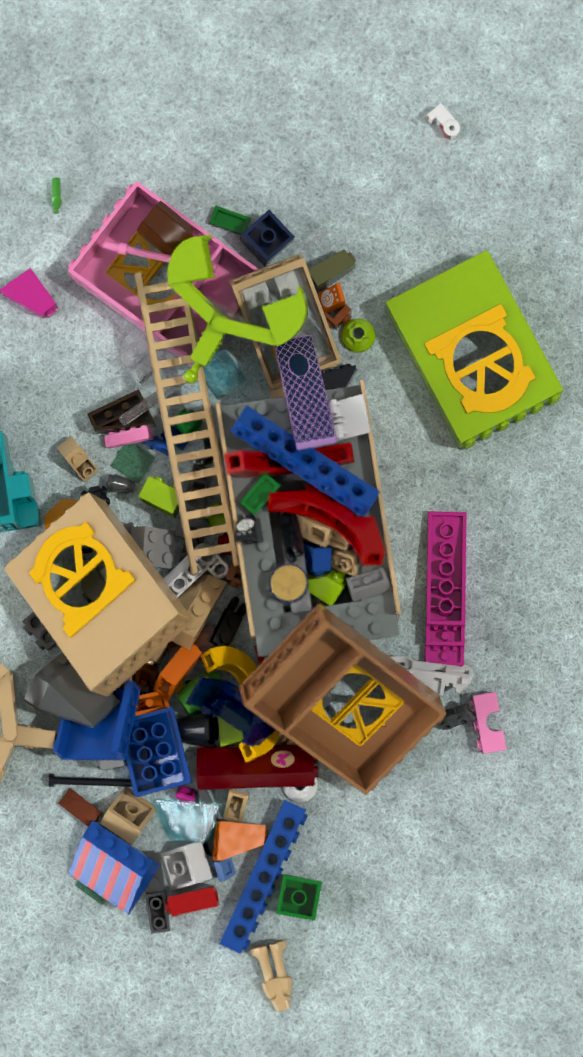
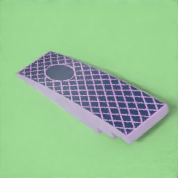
M312 335L295 337L285 344L274 346L297 450L337 443Z

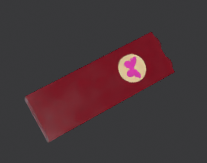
M274 745L270 751L247 763L239 747L197 748V789L315 786V778L319 777L318 766H314V764H318V760L298 745Z

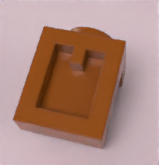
M233 558L224 580L228 581L227 585L238 588L243 586V581L234 578V576H239L241 568L240 566H234Z

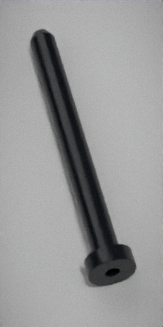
M49 774V787H54V784L133 787L131 779L55 777V774Z

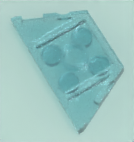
M171 799L153 800V804L170 840L201 843L208 841L211 828L216 823L215 818L218 811L222 809V804Z

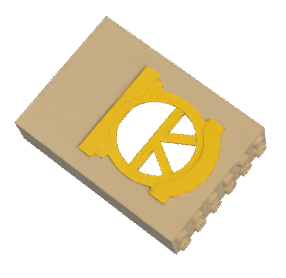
M89 492L82 495L73 507L68 508L63 516L53 521L45 532L40 533L34 542L24 547L22 552L17 557L11 559L8 565L3 568L89 690L106 697L194 621L106 501ZM82 545L89 546L98 552L84 567ZM70 546H74L76 573L54 565L56 557ZM104 561L107 571L106 585L102 594L95 602L84 607H71L60 600L97 565ZM51 573L69 578L56 592L52 588Z

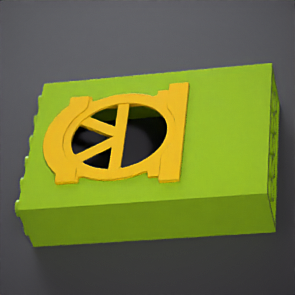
M488 250L386 301L385 311L459 449L462 447L468 449L475 445L474 442L481 438L483 441L491 437L493 431L498 430V432H501L508 428L512 421L518 423L524 420L528 413L536 414L542 410L545 404L548 403L551 406L561 398L564 390ZM476 331H486L497 335L508 345L455 373L453 354L458 342L463 337ZM512 354L514 360L513 373H510L494 362ZM485 367L504 377L509 383L498 392L485 394ZM477 371V390L474 392L468 389L460 379Z

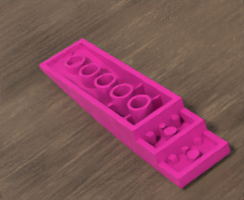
M428 511L425 662L464 666L467 512Z

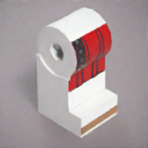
M442 103L427 114L426 120L430 124L435 121L443 130V135L447 139L457 138L460 125Z

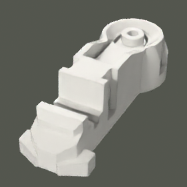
M391 656L396 662H404L405 666L402 667L437 694H440V696H443L444 688L449 686V683L456 687V693H460L463 688L471 683L473 677V670L469 665H462L461 667L416 661L405 656Z

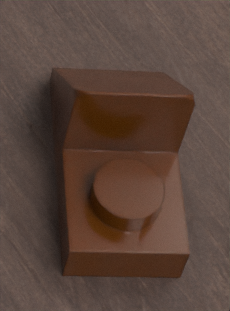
M145 663L137 670L135 683L141 689L140 695L153 693L159 675L158 667Z

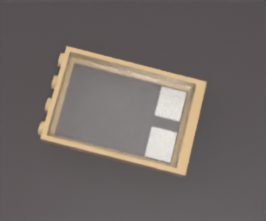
M301 253L229 281L244 322H250V324L269 329L270 327L262 306L272 305L273 302L276 303L278 300L281 301L292 295L295 296L298 293L297 287L301 286L308 302L309 313L304 327L295 337L312 335L320 370L334 368L341 362L308 267ZM251 340L270 390L282 388L283 385L274 345Z

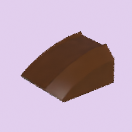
M160 201L140 223L137 232L163 254L172 255L181 242L192 237L193 228L170 207Z

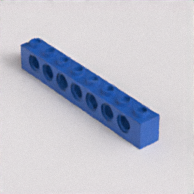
M247 405L230 430L238 438L252 445L255 449H258L272 460L283 465L303 478V480L314 485L320 491L328 494L337 502L345 505L362 517L367 514L380 493L379 490L314 448L297 450L292 434Z
M284 800L219 943L220 945L240 954L242 950L247 951L251 942L248 937L251 932L255 933L259 924L256 921L259 914L263 915L267 904L264 902L267 896H272L275 886L272 884L275 878L279 879L283 872V868H281L283 860L288 861L292 852L289 850L291 842L296 843L300 834L297 832L300 824L304 825L308 817L305 814V809ZM292 818L295 821V826L292 829H286L284 827L285 819ZM278 836L286 838L287 843L284 847L276 845L275 841ZM270 854L278 856L279 861L276 865L268 863L267 858ZM261 872H268L270 874L269 882L263 883L260 881L259 875ZM253 890L261 891V900L255 901L252 899L251 893ZM245 908L253 909L254 916L251 919L244 917L243 910ZM237 926L245 928L246 934L239 937L235 934Z

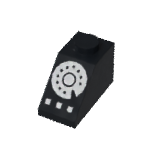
M251 514L242 516L241 520H236L235 542L244 546L263 542L260 519Z

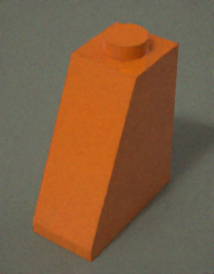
M193 644L190 650L181 647L159 674L153 690L169 701L198 662L202 654L195 644Z
M216 821L212 861H222L264 845V841L268 837V831L265 830L266 825Z

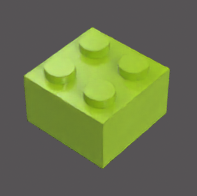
M149 476L138 496L141 502L176 518L179 506L175 485L172 484L170 487L166 485L165 480L158 476L152 478Z

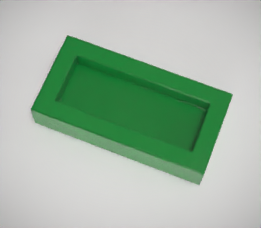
M215 205L209 224L241 235L248 229L251 218Z
M263 475L241 500L240 504L255 516L268 502L269 493L276 492L280 485L269 475Z

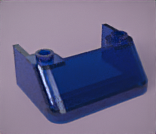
M200 676L186 701L188 705L199 706L203 714L211 716V714L217 715L243 733V740L241 742L251 747L259 746L276 730L245 707L240 688L224 679Z

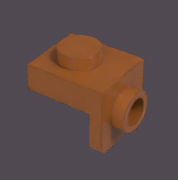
M345 305L334 318L324 312L329 328L334 327L337 330L342 323L345 325L352 318L350 315L352 311L350 307Z

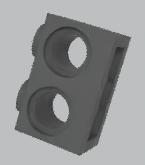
M33 611L22 621L25 624L23 629L29 636L33 634L38 639L35 643L42 651L44 649L50 651L57 643L54 639L50 643L45 642L44 637L49 632L42 623L40 627L33 628L32 622L35 618H38Z

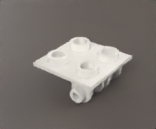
M363 394L338 401L336 399L329 401L328 404L336 441L371 433Z

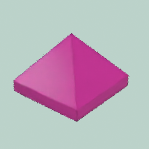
M181 785L175 796L184 805L194 802L198 791Z

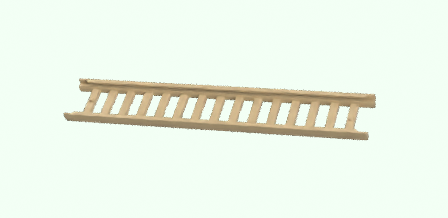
M137 272L134 275L191 575L198 574L196 558L229 551L232 553L234 566H240L233 518L203 365L197 373L198 378L196 382L199 381L200 392L165 399L163 388L187 384V382L184 380V376L161 380L160 369L190 364L195 361L190 358L191 355L161 361L157 359L156 351L191 344L194 351L197 346L198 337L192 307L183 298L147 305L145 295L173 290L168 282L144 286L141 272ZM180 307L185 308L186 317L152 324L150 322L149 313ZM188 325L190 336L154 342L153 332ZM200 400L203 402L204 411L174 417L168 416L167 407ZM206 419L207 430L172 436L170 426ZM210 438V449L179 455L175 453L174 444ZM213 457L215 467L179 474L177 463ZM217 475L219 486L183 493L181 482ZM219 494L221 496L222 505L186 511L185 501ZM224 513L226 524L190 531L188 520ZM228 532L230 543L197 550L193 548L192 539Z

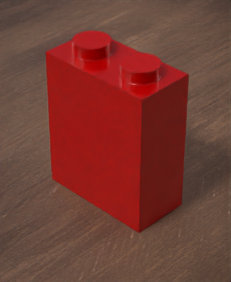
M216 886L167 897L168 901L165 902L166 911L171 913V917L220 905Z

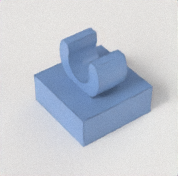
M231 857L211 864V867L216 868V873L213 876L218 878L219 881H226L236 874Z

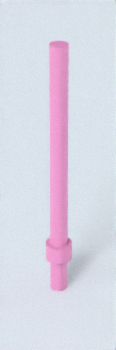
M104 242V249L118 251V254H132L168 263L172 256L131 247L122 242L120 244ZM212 264V269L216 273L217 265Z

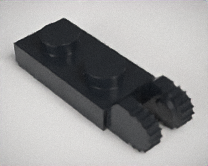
M284 512L278 517L286 550L284 554L289 563H294L297 561V556L301 557L305 553L304 541L297 514Z
M236 596L231 599L227 608L224 609L209 640L216 647L231 645L242 622V617L247 612L246 603H242L236 613L233 612L240 600Z

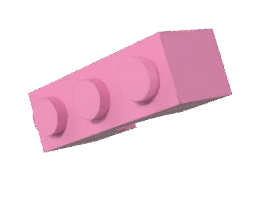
M496 692L472 696L473 700L469 701V703L473 705L474 710L472 712H475L477 720L473 721L474 731L479 733L480 739H476L478 751L482 750V754L507 750L503 730L491 731L486 725L487 716L491 713L499 712Z

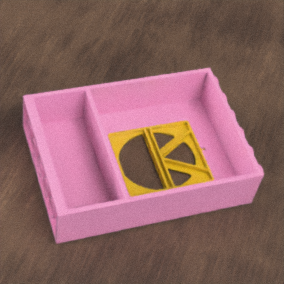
M136 181L134 185L131 184L127 188L125 197L116 202L115 210L112 214H108L104 218L102 227L93 232L92 240L88 245L85 244L81 248L79 257L71 261L68 266V273L74 282L145 333L137 286L132 290L125 280L124 273L136 274L141 272L144 275L142 278L143 285L147 286L165 262L147 258L150 268L124 265L126 255L118 254V251L104 249V242L108 241L117 244L122 242L131 247L141 244L142 249L152 251L148 241L138 234L137 229L149 212L160 201L170 207L193 228L192 237L211 234ZM213 236V239L209 240L207 245L210 246L208 250L211 251V264L217 265L216 273L213 272L216 278L191 283L213 305L215 304L218 310L220 307L223 310L225 309L226 314L228 312L229 317L231 316V318L233 317L236 320L242 314L229 281L259 269ZM176 292L165 299L154 300L146 298L147 305L181 299L182 297ZM180 307L149 313L152 324L186 317L185 308ZM192 308L199 341V337L202 336L201 332L205 331L208 323ZM188 325L153 332V338L157 342L190 336ZM191 344L168 348L177 357L192 355L193 353Z

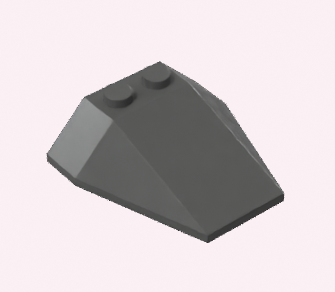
M63 652L35 674L24 697V701L38 711L92 728L121 704L114 692L106 697L90 691Z

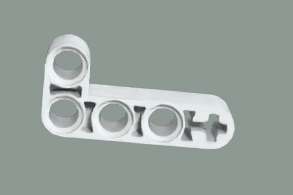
M202 543L196 546L194 550L207 548L210 546L206 543ZM218 554L196 558L198 574L191 575V570L188 571L190 564L187 555L163 579L169 587L171 586V590L178 598L206 570L216 578H223L228 573V565ZM221 564L220 568L214 569L216 565ZM177 579H181L178 584H174Z

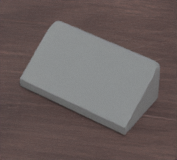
M384 567L346 578L353 601L391 590Z

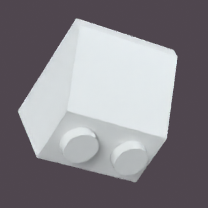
M202 841L160 854L171 891L212 879Z

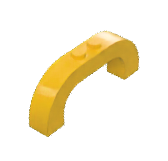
M230 646L211 648L201 655L207 673L225 670L237 679L239 685L258 668L247 654ZM252 711L251 713L256 723L255 735L239 744L246 763L270 751L279 737L277 729Z

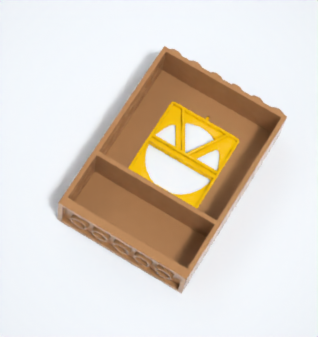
M320 603L239 686L245 707L365 795L370 790L375 789L378 782L383 777L388 776L391 769L400 763L404 756L410 750H413L418 742L427 736L431 729L437 723H440L446 715L439 694ZM357 673L370 677L371 679L332 719L327 716L323 708L322 699L345 674ZM378 684L385 694V699L366 697ZM358 705L381 707L384 710L378 719L365 726ZM352 712L357 727L348 728L339 725Z

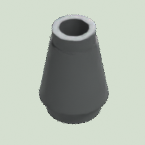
M109 474L107 490H111V492H134L135 481L117 474Z

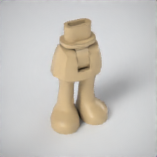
M286 940L269 943L277 973L276 977H273L267 944L250 948L251 954L257 957L261 964L264 975V982L261 985L268 999L271 1000V1004H274L276 1012L291 1008L289 1000L292 994V977L287 976L283 962V951L287 947Z

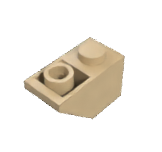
M72 436L57 447L58 451L83 482H86L99 471Z

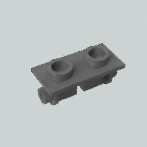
M465 703L456 706V713H454L453 708L446 709L444 719L437 723V725L443 730H449L477 720L471 714L474 710L473 705Z

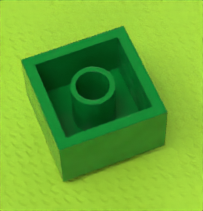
M283 874L276 914L315 921L322 881Z

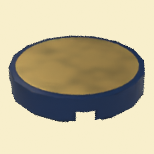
M292 563L278 566L270 576L269 588L272 595L281 602L295 603L301 600L308 591V576L298 565Z

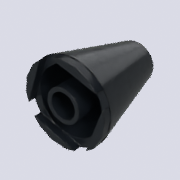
M213 709L176 719L182 743L206 748H215L217 744H214V740H218L219 737L218 719L213 718L212 713H215Z

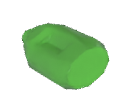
M56 177L52 178L51 199L55 214L59 213L58 209L62 203L60 178Z

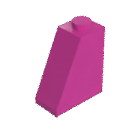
M31 268L0 289L4 297L41 318L46 316L49 318L57 312V304Z

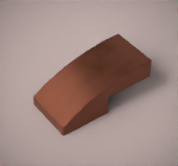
M69 788L58 803L88 827L92 821L97 822L103 814L71 788Z

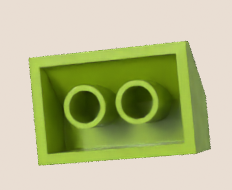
M332 568L331 571H326L321 575H314L310 571L307 573L310 593L329 605H333L347 587L346 578L353 577V575Z

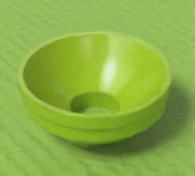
M360 318L347 322L341 332L343 345L348 350L356 353L370 349L376 337L373 326L368 321ZM357 328L364 331V336L360 339H356L352 334Z

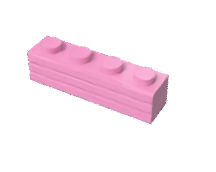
M142 425L140 428L133 427L128 431L119 430L118 433L109 432V435H104L105 445L108 448L154 439L152 428L147 425Z

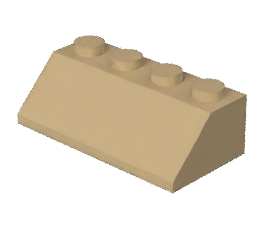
M210 574L201 575L178 597L194 621L171 640L172 642L188 650L192 648L221 599L227 584L226 582Z

